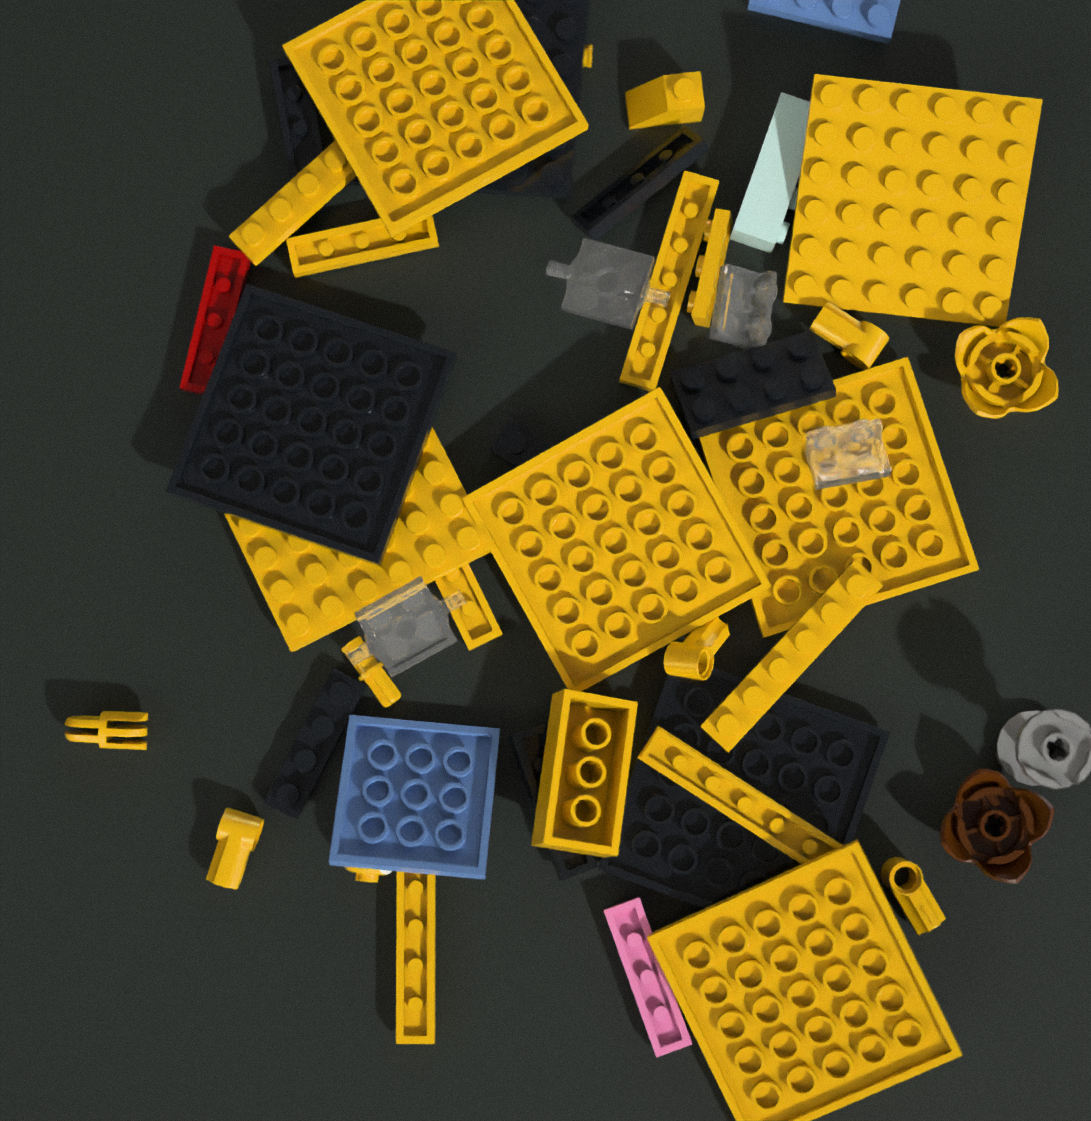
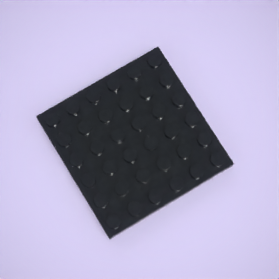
M246 284L166 492L175 497L381 566L457 361V353Z
M714 667L709 678L706 680H696L667 674L639 754L656 727L660 726L840 844L846 845L852 842L890 732L783 693L728 753L700 725L744 678ZM637 758L626 790L618 856L601 857L598 869L705 909L801 864Z

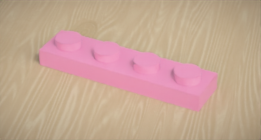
M639 896L603 909L656 1058L692 1045L676 997L647 939V936L652 931Z

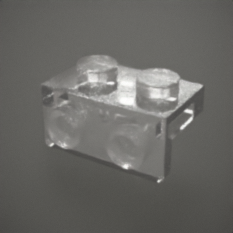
M731 264L720 266L709 338L746 349L765 345L772 330L770 320L773 302L777 296V272L769 270L757 273Z
M862 419L851 424L835 427L823 426L806 433L805 455L815 490L890 477L891 465L882 440L883 424L881 419Z

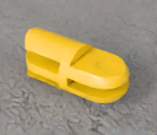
M102 711L100 716H71L65 720V726L98 728V730L65 731L64 734L68 741L99 743L100 748L147 750V741L112 739V736H146L147 726L113 724V721H147L148 712Z

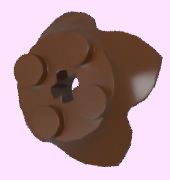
M977 769L960 784L954 805L945 814L941 822L940 843L953 859L962 863H973L983 874L993 880L1017 884L1029 871L1032 863L1031 846L1034 842L1043 838L1050 829L1055 808L1038 792L1028 788L1012 787L1006 777L998 771ZM990 815L992 818L999 819L1000 825L995 827V834L993 835L984 828L987 817Z

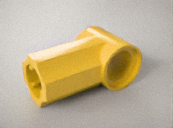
M829 301L826 302L809 330H812V332L840 349L842 356L847 361L863 370L871 368L889 341V336L882 329L868 321H858Z
M716 617L692 630L683 642H671L664 655V669L666 673L672 676L696 680L708 679L714 666V655L730 635L728 624L721 621L719 617Z
M229 807L225 809L216 834L218 843L206 877L207 881L225 888L239 889L250 852L254 851L259 841L264 824L263 818Z
M902 857L890 858L883 864L881 868L882 882L890 889L915 934L920 935L930 932L940 926L946 918L923 880L921 869L916 864ZM901 867H907L909 871L907 882L897 886L894 881L896 871Z

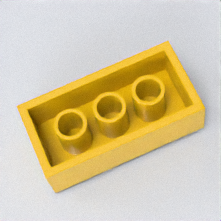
M563 689L552 694L531 846L598 857L618 856L638 702Z

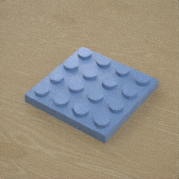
M349 715L329 855L330 865L485 880L500 729Z

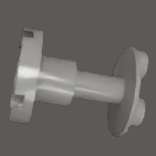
M1061 709L1019 712L1010 718L1000 730L996 743V759L1004 771L1017 782L1030 786L1042 785L1057 789L1075 785L1083 781L1091 772V728L1087 722L1075 713Z

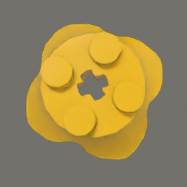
M1018 317L1005 322L997 329L976 325L959 334L955 347V363L961 376L963 399L976 415L996 419L1005 416L1009 412L1027 413L1038 411L1050 405L1058 398V379L1054 371L1045 364V357L1049 349V337L1041 319ZM1005 364L1009 368L1006 373L1010 374V377H999L995 367Z

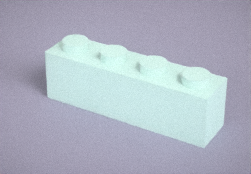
M781 92L730 240L768 253H772L776 243L783 245L790 223L784 222L787 209L795 210L798 190L796 184L800 175L809 101Z

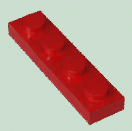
M215 245L213 247L179 387L182 391L199 395L204 394L245 289L251 261L241 251Z

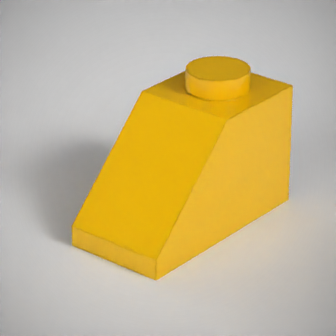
M701 71L663 75L626 91L625 99L629 130L702 122L705 103Z

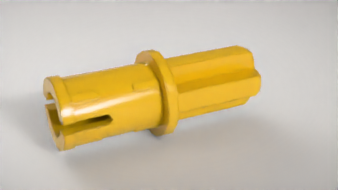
M361 636L354 638L341 649L360 674L359 681H365L383 707H389L400 699L401 692L382 668L385 664L383 661H377L363 642Z

